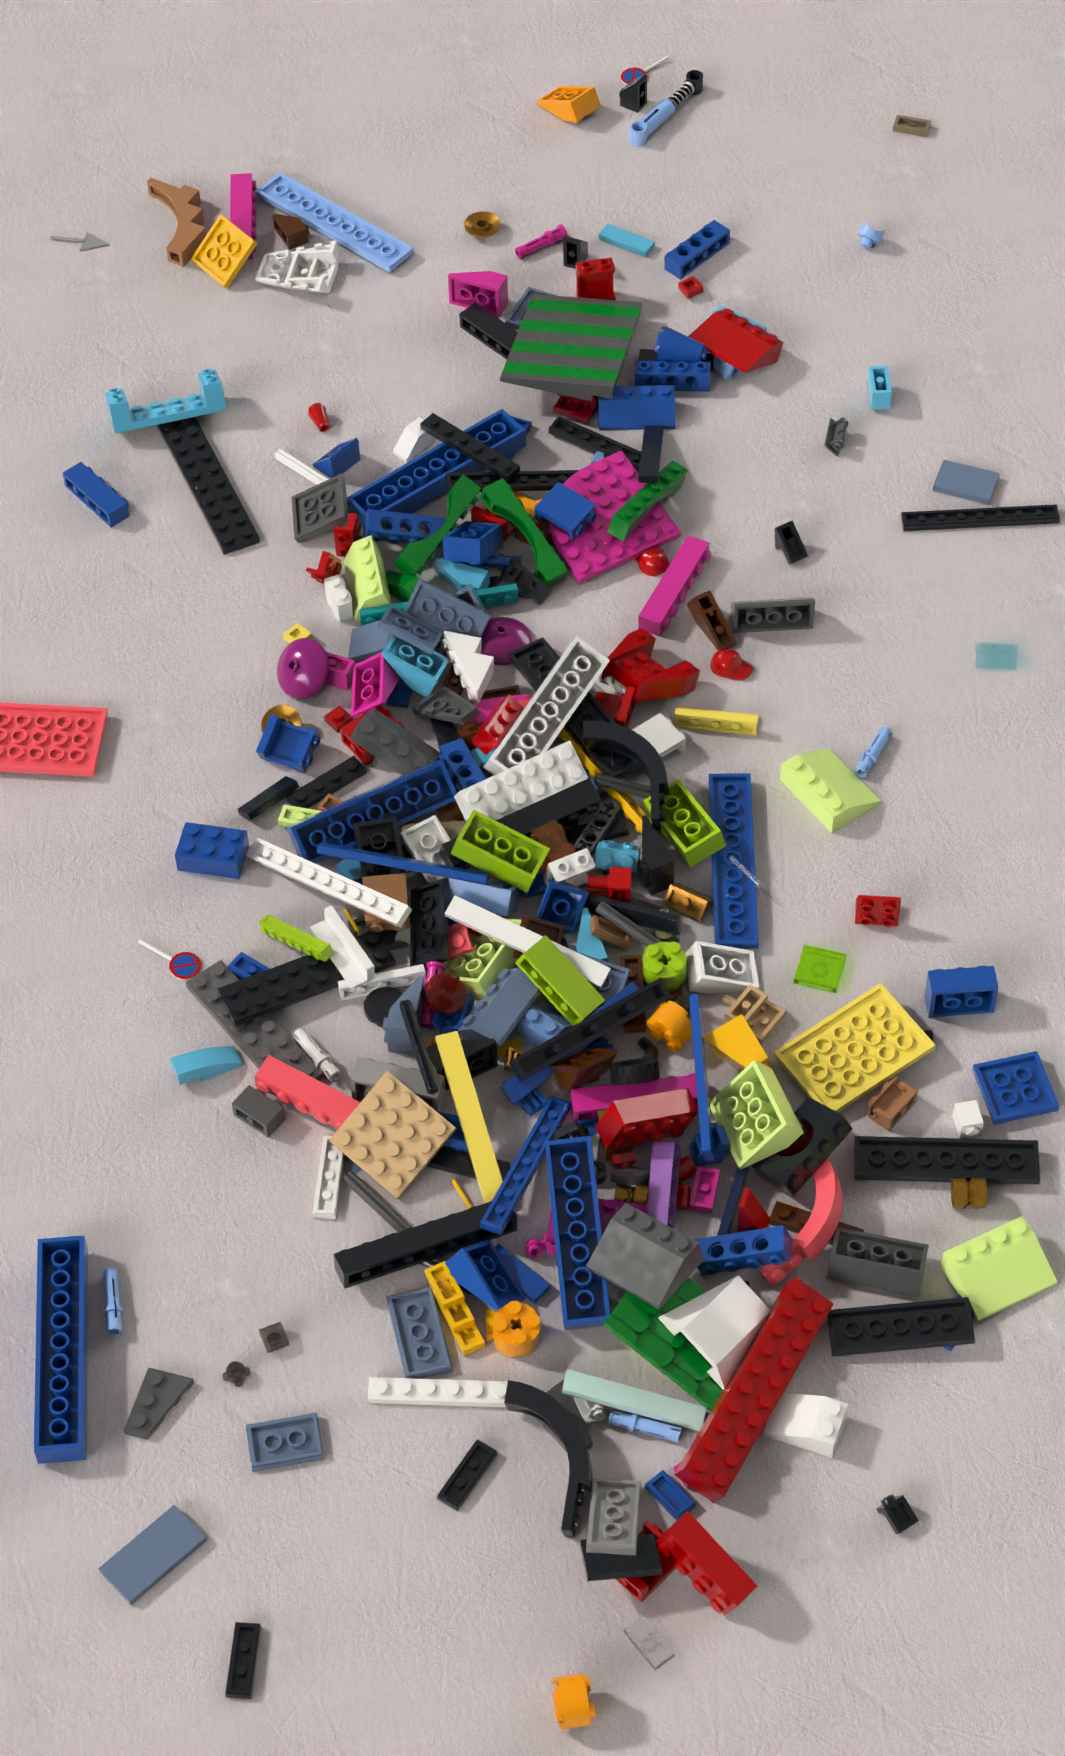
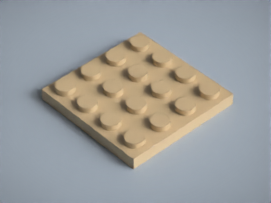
M386 1071L331 1137L329 1142L399 1199L457 1128L390 1072Z

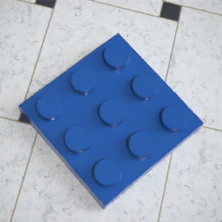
M1037 1051L973 1065L972 1070L993 1125L1059 1110L1058 1101Z

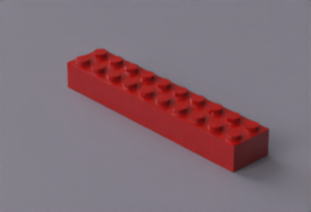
M794 1277L784 1285L767 1318L674 1475L713 1503L725 1497L834 1303L797 1277Z

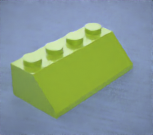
M473 810L456 839L451 854L528 893L550 848Z

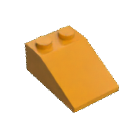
M559 86L536 101L538 105L562 120L573 123L581 122L583 117L595 113V110L601 107L595 87Z

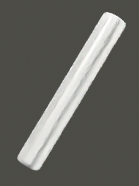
M279 449L275 452V459L316 485L328 480L327 477L284 450Z

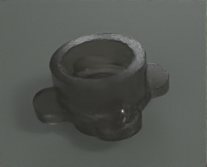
M232 1361L227 1366L226 1372L222 1374V1378L226 1382L234 1383L235 1387H241L246 1376H249L251 1373L250 1368L244 1367L240 1362Z

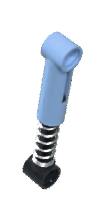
M691 70L687 72L686 80L682 86L672 93L668 99H663L640 121H635L630 125L631 144L634 146L645 145L647 137L675 113V109L684 102V99L691 95H698L703 91V73L701 71Z

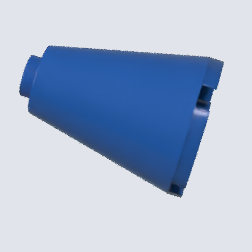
M667 326L661 327L663 332L659 331L655 346V353H658V358H654V361L702 362V360H706L708 349H705V344Z

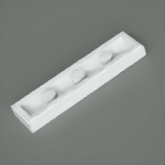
M332 1136L323 1137L313 1218L336 1219L345 1154L329 1142Z

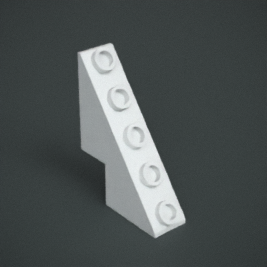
M444 631V639L440 640L441 648L443 651H446L447 658L450 659L449 663L454 665L455 674L460 676L463 688L467 689L469 699L473 700L474 704L478 706L494 673V657L481 654V638Z

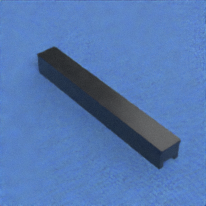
M661 977L510 1061L509 1065L519 1082L672 997L661 983L663 981Z

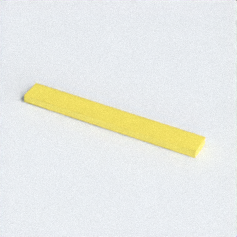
M458 1031L438 1035L435 1037L485 1204L493 1200L503 1181Z

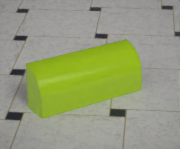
M546 935L515 962L572 1026L585 1020L605 1001Z

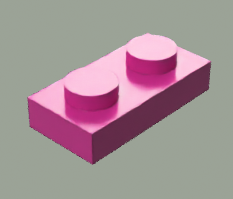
M701 1166L697 1167L689 1210L712 1213L720 1170Z

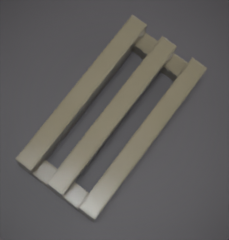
M897 115L893 131L927 137L931 121Z

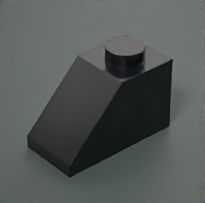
M642 75L621 89L619 93L620 106L638 113L647 104V75Z
M564 236L563 264L566 267L576 269V262L586 261L588 257V242Z

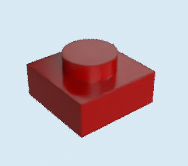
M694 276L678 283V289L687 299L703 293V286Z
M339 705L324 716V721L338 733L341 727L353 721V717Z
M635 1151L612 1155V1167L618 1166V1169L632 1167V1163L636 1162Z
M689 1184L678 1185L676 1210L689 1209L691 1194Z

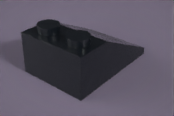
M645 815L642 816V864H640L642 876L640 877V883L643 889H647L650 895H654L669 889L670 884H674L675 861Z
M396 817L353 824L356 849L403 857ZM359 861L362 877L406 873L404 869Z
M495 1039L460 1040L471 1078L498 1067ZM433 1044L428 1047L427 1052L433 1071L445 1076V1089L447 1091L450 1087L437 1044Z

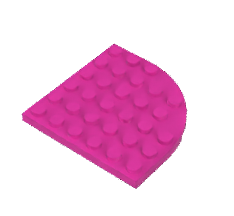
M622 450L584 467L563 484L596 504L597 517L592 524H588L580 537L577 536L574 541H571L567 531L549 521L553 546L578 584L641 556L649 548L663 546L681 537V531L660 502L648 512L636 530L624 542L607 532L613 515L646 485V483L638 482L639 473Z

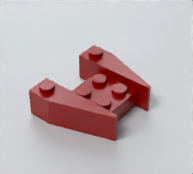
M640 628L629 633L607 657L610 661L604 668L601 678L605 679L611 676L626 688L627 686L635 687L636 692L633 702L638 703L680 697L694 691L700 670L687 660L665 669L661 664L650 658L656 638L649 634L648 631Z

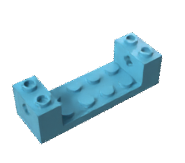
M204 369L201 373H197L201 395L190 394L187 398H172L168 402L163 403L157 401L144 407L138 405L129 409L128 400L123 389L113 388L109 392H105L110 421L115 434L227 410L222 382L216 369Z

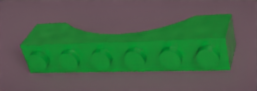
M672 460L659 472L657 483H647L613 515L607 532L624 542L662 498L669 495L673 496L682 487L688 470Z
M462 475L447 495V516L443 526L430 537L409 543L399 555L394 565L405 574L415 576L418 573L421 575L427 567L425 562L427 560L432 561L438 553L435 549L438 546L443 547V537L459 526L457 523L459 518L463 520L470 511L467 509L469 505L474 506L479 500L480 496L478 493L482 488L465 475Z
M502 478L484 487L480 498L489 511L510 521L528 540L534 555V575L550 587L563 581L568 571L565 562L556 555L555 548L549 545L543 531L537 528L533 517L525 511L522 501L516 498L510 484H506Z

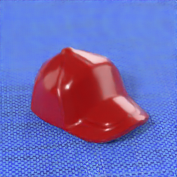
M658 547L649 548L641 556L635 558L640 570L648 576L660 575L666 572L670 565L667 555Z
M728 648L718 650L712 656L710 668L714 674L737 681L746 679L753 671L752 665L744 661L737 651Z

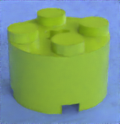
M659 942L648 945L643 955L644 982L648 985L661 977L663 980L661 983L667 993L677 990L683 981L685 982L687 957L684 950L677 942Z

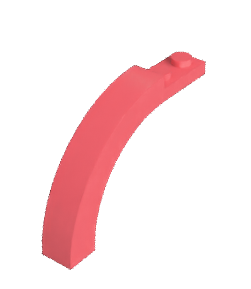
M828 1158L812 1175L816 1185L815 1205L805 1226L791 1240V1261L783 1262L780 1265H764L759 1270L763 1279L771 1288H774L805 1258L812 1262L829 1243L838 1226L843 1206L842 1186Z

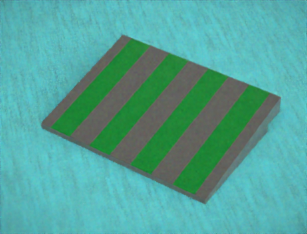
M533 294L500 376V381L592 401L594 396L612 399L641 315L642 303Z

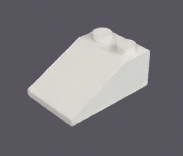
M696 941L685 953L687 957L688 984L691 992L708 995L743 992L749 985L759 989L753 951Z
M783 1393L766 1423L763 1436L832 1458L846 1420L848 1403L826 1396Z

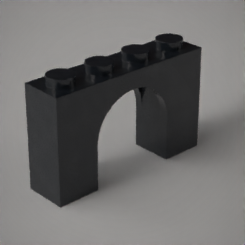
M807 1097L794 1112L803 1127L814 1132L808 1146L793 1156L784 1157L775 1153L751 1165L760 1178L793 1197L853 1129L842 1114L810 1097Z

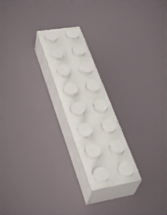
M576 636L483 768L496 775L546 752L610 660Z

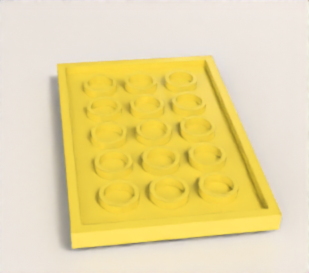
M880 983L774 1051V1057L808 1097L839 1113L935 1050L936 1045Z

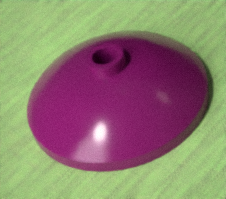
M509 617L492 618L489 620L481 636V654L494 657V665L512 664L508 654L532 643L531 632L519 620Z
M300 638L291 642L281 653L277 665V678L280 687L287 695L298 699H305L315 695L323 687L329 672V659L326 650L319 642L309 638Z

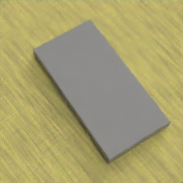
M592 1479L586 1543L587 1553L636 1556L641 1481Z

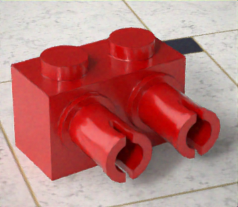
M610 867V874H607V876L588 874V893L631 903L632 868Z

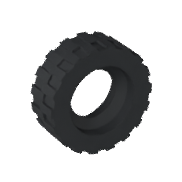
M654 1058L622 1060L612 1063L609 1067L610 1079L613 1084L646 1083L660 1078L659 1063Z

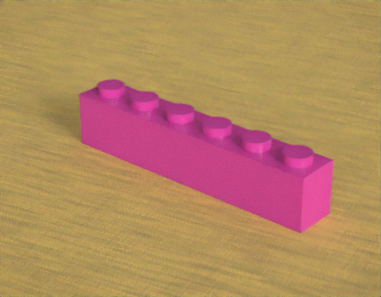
M252 173L231 174L230 221L252 239H256V228H253L256 227V216L253 215H257L256 204H253L257 203L256 192H253L257 190L256 180L252 179ZM256 247L254 248L248 259H253V252H256Z
M689 535L686 537L639 614L638 629L642 628L650 634L660 637L663 631L669 628L672 616H676L680 603H684L687 591L693 588L695 578L701 575L704 563H707L711 557L709 542Z
M692 1073L687 1076H668L638 1084H602L596 1087L571 1089L574 1121L598 1118V1110L608 1109L611 1103L616 1100L685 1088L689 1089L698 1106L696 1075Z

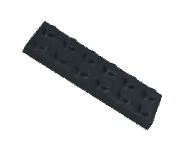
M969 1297L832 1309L827 1315L832 1356L975 1344Z

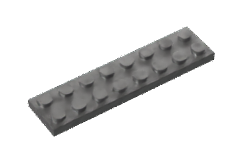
M222 960L185 982L186 988L258 1069L267 1056L270 1055L318 1081L324 1078L323 1072L315 1066L314 1062L269 1013L234 1026L218 995L217 989L239 981V979L228 969Z

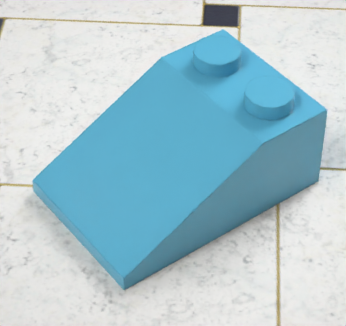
M394 635L381 654L410 689L425 697L431 695L450 660L435 651L430 655Z

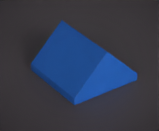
M354 438L338 444L312 465L330 479L343 474L360 461L358 439Z
M549 881L535 918L564 926L565 931L574 933L589 893L565 881L560 883Z

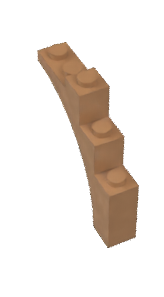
M150 178L147 181L149 196L169 207L178 221L176 233L166 247L168 261L184 267L206 236V229L201 226L204 223L202 208H199L201 205L199 190L187 185H183L180 189Z

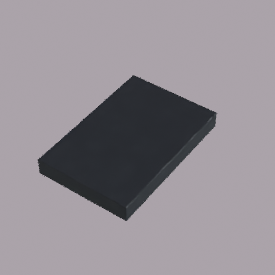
M654 1534L637 1536L636 1556L587 1553V1539L580 1540V1549L587 1581L662 1575V1565Z

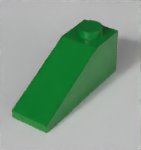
M391 570L385 572L390 594L401 602L409 601L419 578Z

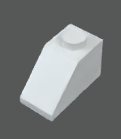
M420 417L405 427L393 450V454L406 463L434 443L433 436L421 429L420 423L424 420Z

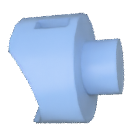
M863 221L857 233L862 238L860 244L867 248H871L873 243L880 244L885 230H873L867 225L866 221Z

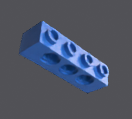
M716 220L706 224L702 229L692 234L690 238L665 255L664 270L681 280L730 243V229Z
M635 361V386L674 385L675 391L710 392L711 362Z
M368 509L364 516V538L371 535L375 542L389 541L391 544H409L426 539L436 533L443 526L445 518ZM382 525L386 526L389 530H385ZM401 528H405L408 532L402 531ZM420 530H424L427 534L421 533Z
M462 738L439 746L440 755L438 760L444 761L450 778L455 783L454 787L457 793L486 779Z
M784 1225L695 1239V1241L699 1242L704 1258L697 1267L702 1275H714L724 1271L735 1272L738 1269L758 1268L769 1264L780 1265L783 1262L791 1261V1236Z

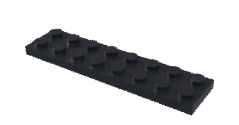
M367 932L354 937L373 963L375 973L396 965V960L380 932ZM306 955L220 987L217 990L234 1026L337 988L338 981L345 979L330 958L324 962L317 960L311 955Z
M855 1136V1180L951 1182L953 1178H965L967 1182H970L972 1178H985L986 1183L1039 1184L1038 1140Z

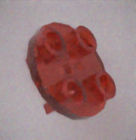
M451 973L436 974L425 985V1004L439 1013L450 1016L455 1015L463 1008L467 1001V991L460 981V977H455Z

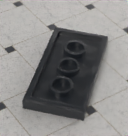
M444 878L411 889L410 967L424 964V968H426L427 962H444L448 960V917L445 916L448 908V880Z

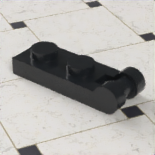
M511 557L508 567L503 569L500 574L512 584L516 583L517 588L535 602L542 604L552 588Z

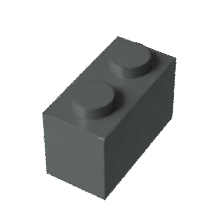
M250 1085L232 1102L234 1116L268 1138L285 1120L283 1105L277 1100L270 1099L258 1088L255 1089Z

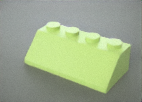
M371 535L353 542L343 563L349 592L352 597L354 618L357 622L360 620L359 609L389 605L392 602L381 549Z

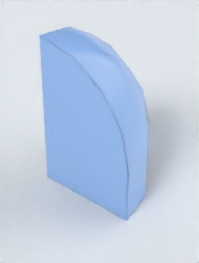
M714 355L713 363L715 369L725 379H733L732 376L736 373H742V371Z

